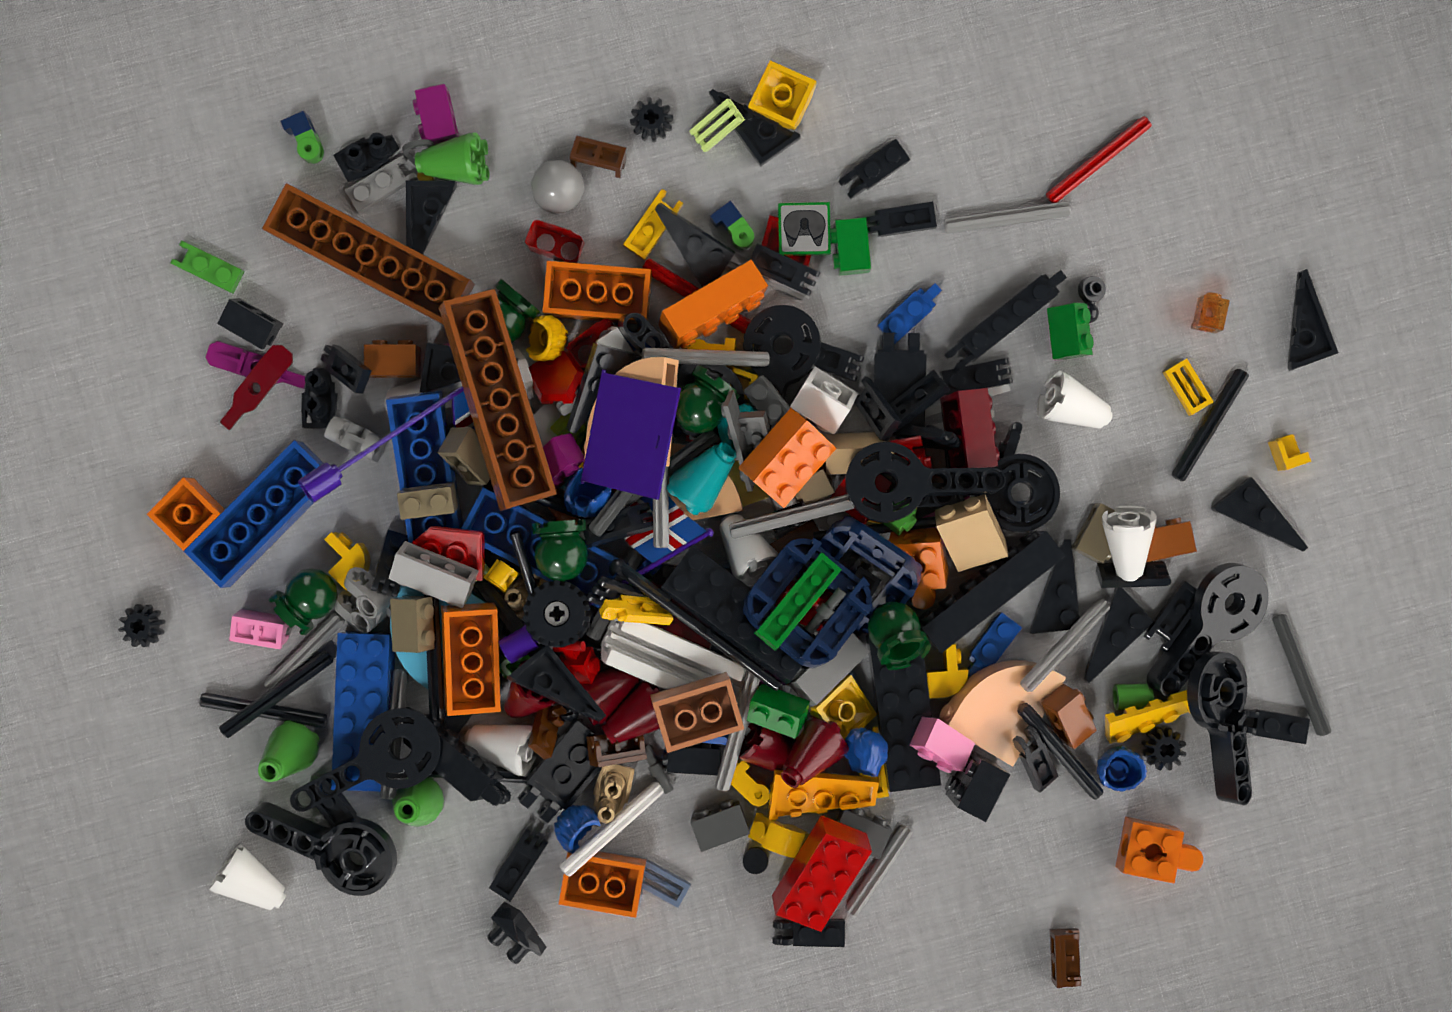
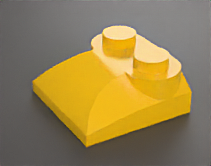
M770 60L748 108L778 122L779 125L786 129L795 130L812 99L817 82Z
M849 674L817 705L809 708L811 716L826 722L834 721L837 723L844 740L850 730L864 728L877 715L852 675Z

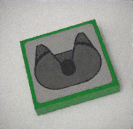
M830 202L778 203L779 253L785 256L830 255Z

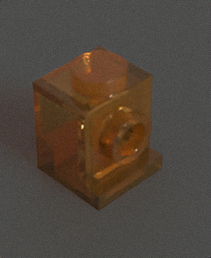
M1207 292L1206 295L1199 297L1191 329L1214 334L1223 331L1230 300L1223 299L1221 294ZM1207 309L1211 310V317L1206 316Z

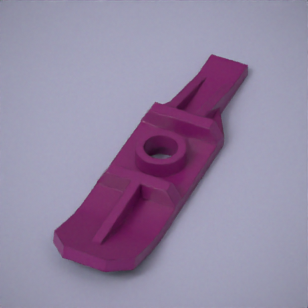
M216 341L209 345L205 358L211 366L247 377L252 371L253 363L259 362L263 356ZM287 370L276 383H286L305 389L306 386L305 376Z

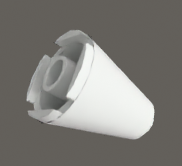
M1058 370L1046 381L1044 387L1048 389L1045 396L1040 394L1036 408L1037 415L1042 419L1097 429L1110 423L1112 419L1110 405L1068 373Z
M1141 506L1115 507V512L1108 514L1107 510L1103 513L1102 525L1117 576L1125 581H1135L1144 572L1156 525V515L1152 510L1151 514L1146 513L1145 508Z
M729 514L721 520L722 523L719 526L732 575L747 586H752L779 553L759 533L736 539L732 538L729 525L745 519L739 514Z
M474 725L472 729L467 731L465 736V743L476 749L479 753L478 755L517 776L526 777L531 772L537 758L532 756L534 751L528 747L533 725Z
M238 844L231 853L233 857L224 862L208 890L267 910H271L273 907L279 908L286 897V894L283 893L285 887L243 845Z

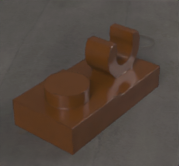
M551 705L536 712L528 747L543 759L552 758L558 728L564 725L561 715L566 714L567 710L561 705L554 707Z

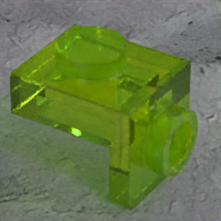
M571 413L566 416L561 415L550 427L551 431L557 436L571 433L578 446H580L586 439L585 433L587 428L582 425L576 433L569 432L566 427Z

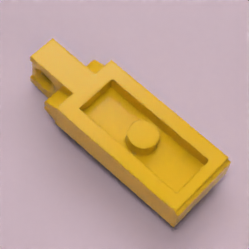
M620 595L617 599H605L601 608H599L601 618L608 620L617 618L621 622L670 625L673 621L672 614L649 597Z

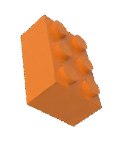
M790 408L738 469L785 508L837 448L810 422Z
M598 851L572 876L563 875L558 905L636 918L647 859ZM567 852L568 858L570 855H572L570 852Z

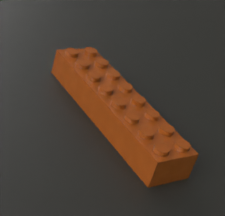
M287 183L262 227L264 231L442 325L444 324L439 310L442 302L470 295L475 285L463 275Z
M491 289L443 301L439 306L440 314L500 511L556 495L555 486L496 290Z

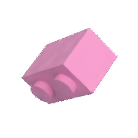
M929 717L921 718L910 743V746L918 750L917 754L920 757L929 761H935L937 763L936 767L947 773H951L952 770L963 772L975 745L973 741L940 719Z

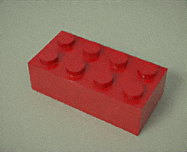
M821 815L772 894L775 915L821 932L872 853L867 833Z

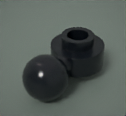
M1097 276L1085 278L1078 285L1079 297L1087 304V308L1090 311L1091 319L1089 323L1097 320L1099 310L1095 302L1101 300L1106 292L1103 280ZM1093 285L1096 288V293L1092 289Z

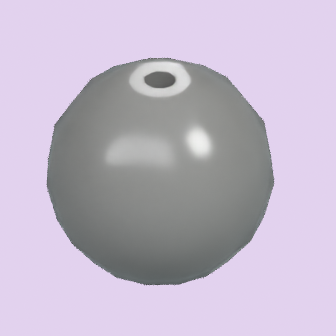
M551 160L542 164L535 171L531 181L535 202L543 210L550 213H566L573 210L580 203L584 194V183L581 173L573 164L564 160Z

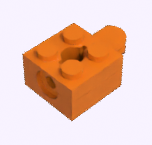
M937 528L903 531L899 536L891 532L888 541L912 556L922 566L921 581L911 598V602L918 609H928L935 602V589H944L947 586L949 570L943 539Z
M1125 816L1115 867L1124 874L1174 884L1177 869L1191 872L1198 871L1203 864V855L1195 846L1182 844L1184 832L1176 826Z

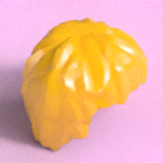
M553 315L536 317L533 319L534 323L531 324V333L528 336L530 347L526 351L529 357L535 361L554 360L561 355L565 348L568 330Z

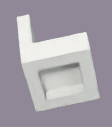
M611 326L608 328V333L596 340L598 344L633 353L618 327Z

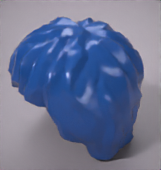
M580 467L565 488L563 503L567 511L571 512L572 515L584 518L596 517L611 498L612 488L588 482L581 484L583 468Z
M861 727L850 730L845 738V742L849 747L845 757L849 759L850 769L867 776L878 777L881 766L888 758L887 742L879 733H875L870 729Z
M1117 746L1107 750L1097 761V774L1100 777L1101 784L1114 791L1123 792L1135 789L1146 778L1147 769L1144 760L1140 758L1138 753L1124 746Z
M572 805L563 810L560 816H557V822H554V831L563 849L573 854L580 847L578 842L583 839L587 831L592 830L593 825L600 827L601 823L597 813L587 805Z

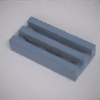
M646 860L644 876L679 896L676 899L645 881L642 883V888L679 908L691 883L650 860ZM649 868L653 870L654 872L680 885L681 887H683V889L681 890L675 887L674 885L666 882L665 880L646 871V869Z

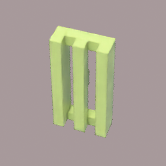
M726 99L689 132L691 135H694L695 141L702 146L703 152H708L745 119L732 100ZM729 107L730 110L728 112H726L721 118H719L702 134L699 133L703 128H705L709 123H711L716 117H718L723 111H725ZM734 115L736 117L708 142L704 140L731 116Z

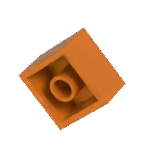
M183 477L147 515L184 551L225 509L194 478Z

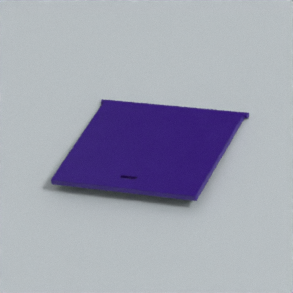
M602 370L580 483L588 482L659 500L681 388L608 374L606 370Z

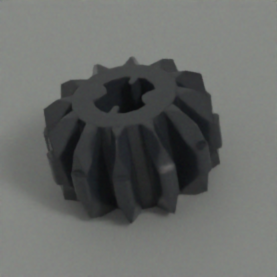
M651 97L647 98V105L639 101L637 103L639 109H632L631 111L634 118L630 119V124L636 126L633 130L634 134L639 135L642 133L641 138L643 141H646L648 136H651L653 143L656 142V135L658 134L662 139H665L666 134L664 130L671 131L672 125L669 122L674 120L673 115L668 114L670 106L664 105L661 107L662 100L660 98L656 100L655 104L652 103ZM649 116H654V124H649Z
M136 604L134 609L127 608L125 610L127 617H120L119 619L124 623V627H120L118 631L126 632L123 640H131V646L138 647L139 645L143 648L149 647L150 642L157 643L159 641L157 635H162L165 632L162 628H159L160 625L166 622L164 619L158 620L161 611H153V606L150 604L145 607L142 604ZM141 621H143L141 625L145 624L144 630H141L143 627H139Z
M1155 727V735L1151 732H1146L1150 740L1141 741V744L1147 747L1141 753L1143 756L1148 757L1147 764L1150 766L1155 764V768L1160 771L1164 766L1167 770H1172L1173 763L1178 766L1181 765L1178 757L1179 755L1185 757L1186 752L1180 749L1187 744L1185 741L1180 740L1181 734L1179 732L1173 733L1170 727H1166L1164 731L1161 727ZM1162 744L1167 745L1165 746V748H1167V751L1165 753L1161 752L1163 751L1162 749H1160Z

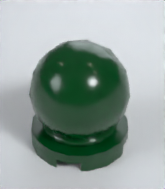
M500 279L495 285L499 290L497 297L511 343L521 337L526 327V318L530 316L534 319L541 311L516 292L503 279Z
M697 365L691 373L695 378V382L688 383L681 388L675 416L680 425L692 433L712 431L722 422L721 406L722 402H725L729 391L734 390L737 400L740 397L737 391L720 377L714 380L706 374L708 369Z
M575 520L552 521L543 523V528H540V523H532L533 534H539V537H541L535 548V561L542 574L553 581L560 580L562 582L578 576L587 564L588 551L585 542L579 536L580 531L586 530V520H578V525H575Z
M305 569L291 577L286 585L285 593L276 591L269 597L268 601L270 603L275 602L277 606L273 610L290 628L296 625L301 629L299 633L306 635L314 627L312 619H321L333 609L337 599V589L332 578L322 570Z
M893 601L879 605L869 617V638L878 649L877 656L881 665L885 664L888 670H899L911 666V660L919 655L923 659L930 651L931 644L925 632L920 631L919 618L906 604Z

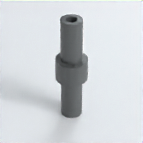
M838 587L825 603L822 602L816 609L817 613L805 626V629L813 635L824 620H829L834 614V608L844 598L846 593Z
M650 744L645 745L646 760L649 764L648 769L652 777H656L664 793L667 794L674 788L664 772L666 768L662 761H658Z

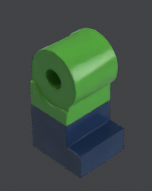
M305 111L280 121L285 132L289 135L294 134L298 143L297 152L301 158L311 164L319 163L323 159L324 148L310 116Z
M731 200L710 215V221L715 228L722 224L730 234L732 244L736 249L743 251L752 246L754 232Z

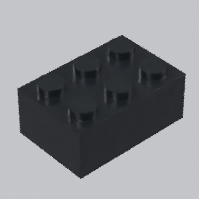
M972 750L963 772L957 771L955 776L951 775L945 785L946 795L957 808L987 822L1011 774L996 762Z

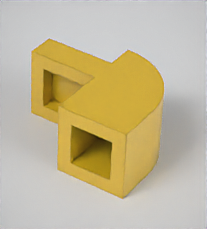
M331 532L324 540L342 559L328 573L347 591L344 586V580L348 571L359 567L368 572L371 563L370 553L364 543H356L352 547L353 541L345 533Z
M953 644L943 652L944 669L926 670L930 699L955 695L964 687L967 681L968 669L965 667L958 668L957 665L961 664L960 648H956V644Z
M756 813L748 837L762 844L761 847L795 858L810 833L792 824H784L776 820L769 821L768 816Z

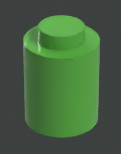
M1146 683L1114 684L1112 696L1115 710H1125V708L1132 706L1139 710L1144 708L1149 701L1154 700L1153 690L1149 689Z

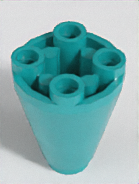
M723 442L711 447L671 474L669 484L667 485L668 492L672 496L678 497L685 504L686 509L693 515L710 511L735 462L736 452L730 445Z

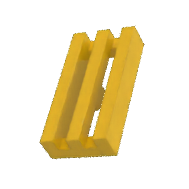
M1187 358L1162 372L1189 416L1214 402ZM1181 367L1184 368L1204 402L1200 403L1190 384L1182 374ZM1173 372L1175 373V375L1177 376V378H1178V380L1180 381L1181 385L1183 386V388L1185 389L1186 393L1188 394L1189 398H1190L1191 401L1193 402V404H1194V406H1195L1194 408H1193V406L1191 405V403H1190V401L1188 400V398L1186 397V395H1185V393L1183 392L1182 388H1181L1180 385L1178 384V382H1177V380L1175 379L1174 375L1172 374Z

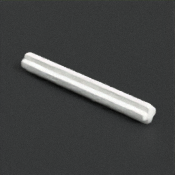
M652 782L616 814L613 821L606 823L561 863L560 868L567 876H572L664 792L658 782Z

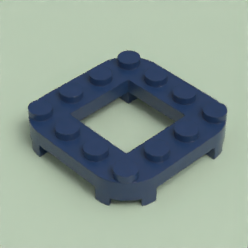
M845 516L842 520L833 523L820 540L822 543L820 547L837 561L851 548L892 576L872 601L871 611L854 630V634L861 636L862 632L868 633L869 617L879 605L891 601L905 604L910 597H913L921 581V564L862 522L850 516ZM801 568V570L797 574L796 579L800 578L803 575V573L805 572L804 569Z
M814 538L812 540L796 539L790 541L748 591L743 606V612L748 621L758 629L775 609L773 604L801 568L806 571L821 552L842 570L827 587L832 593L838 587L846 593L834 614L826 621L814 638L797 625L779 646L796 662L809 668H817L835 658L838 651L864 617L869 614L873 606L871 604L872 597L868 581L864 577L859 579L820 547L822 543Z

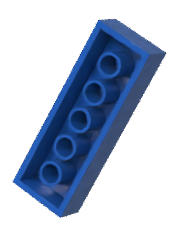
M443 390L395 396L386 399L390 431H394L444 398ZM445 404L392 438L400 490L403 488L454 482L458 508L455 513L405 519L409 543H412L431 526L461 529L463 526L455 470L437 453L449 433Z
M294 440L184 552L220 588L231 587L314 504L305 495L298 480L324 462L303 442Z
M483 487L461 529L482 531L484 533L486 549L518 566L519 563L510 533L520 531L533 574L546 581H553L544 576L537 567L535 548L541 537H539V534H533L532 523H540V528H543V523L550 521L522 506L500 511L495 493ZM586 545L588 551L587 564L578 576L567 580V582L577 586L585 595L589 591L593 592L592 587L595 584H599L598 580L601 576L614 580L617 573L613 577L610 575L609 564L614 559H618V557L597 546L588 548ZM595 603L592 604L593 606H595V607H597V608L600 607V605H598V604H595Z
M354 631L337 633L332 770L357 757L360 740L367 725L376 716L389 710L392 676L395 669V652L392 650L391 633L368 632L364 634ZM349 766L346 774L350 780H357L360 776V771L356 766ZM331 779V790H335V782ZM365 780L349 788L347 791L380 792L381 784L374 780Z

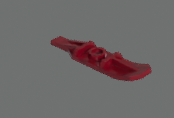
M272 345L234 392L232 407L220 421L228 430L233 428L244 413L253 411L258 407L281 376L293 364V354L283 345ZM254 383H258L260 385L259 392L254 391Z

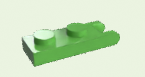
M181 240L179 245L188 250L182 262L172 259L170 263L234 294L245 271Z

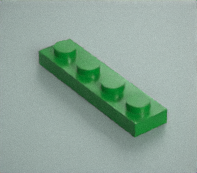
M821 552L754 634L774 651L777 650L842 569Z

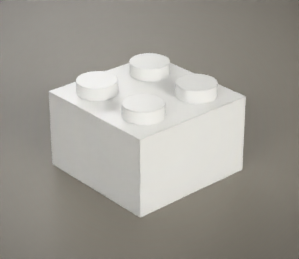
M814 367L790 405V408L805 419L808 418L816 423L820 430L835 434L849 413L858 393L819 368Z

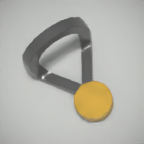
M420 139L408 142L402 147L403 154L415 165V159L411 156L409 150L418 146H434L431 140ZM417 173L419 181H434L432 176Z

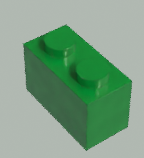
M866 217L835 220L834 228H830L831 244L836 245V254H832L833 269H838L839 276L869 273L871 270Z
M1070 303L1047 308L1052 358L1067 360L1093 355L1094 341L1090 334L1089 325L1091 315L1087 304Z
M761 684L750 700L747 721L796 739L806 722L810 701L779 689L775 691L768 685Z

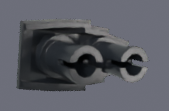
M376 132L370 135L368 139L363 137L348 145L333 156L347 182H351L380 169L382 165L390 161L389 158L400 148L393 135L384 136Z
M313 368V371L308 372L305 376L306 386L305 392L302 393L301 405L302 428L326 429L331 419L336 416L338 393L335 391V382H332L331 374L324 368Z
M503 902L492 915L491 919L497 926L487 935L488 940L494 946H500L509 936L515 942L514 946L506 953L512 963L518 964L529 951L541 956L547 948L521 910Z

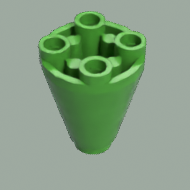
M474 132L422 149L421 152L415 154L416 170L418 173H424L426 176L480 185L483 181H489L490 177L489 168L485 161V155L488 154V144L486 139H481Z
M285 721L276 727L268 738L259 763L258 774L261 779L266 782L278 781L310 767L318 757L319 736L303 724L293 721Z
M427 777L415 786L397 789L396 796L392 799L394 814L398 820L407 825L416 827L428 825L443 810V791L432 777Z

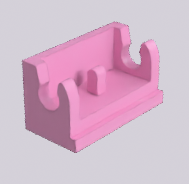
M241 609L232 616L229 641L282 649V645L289 638V635H286V630L289 626L278 615Z

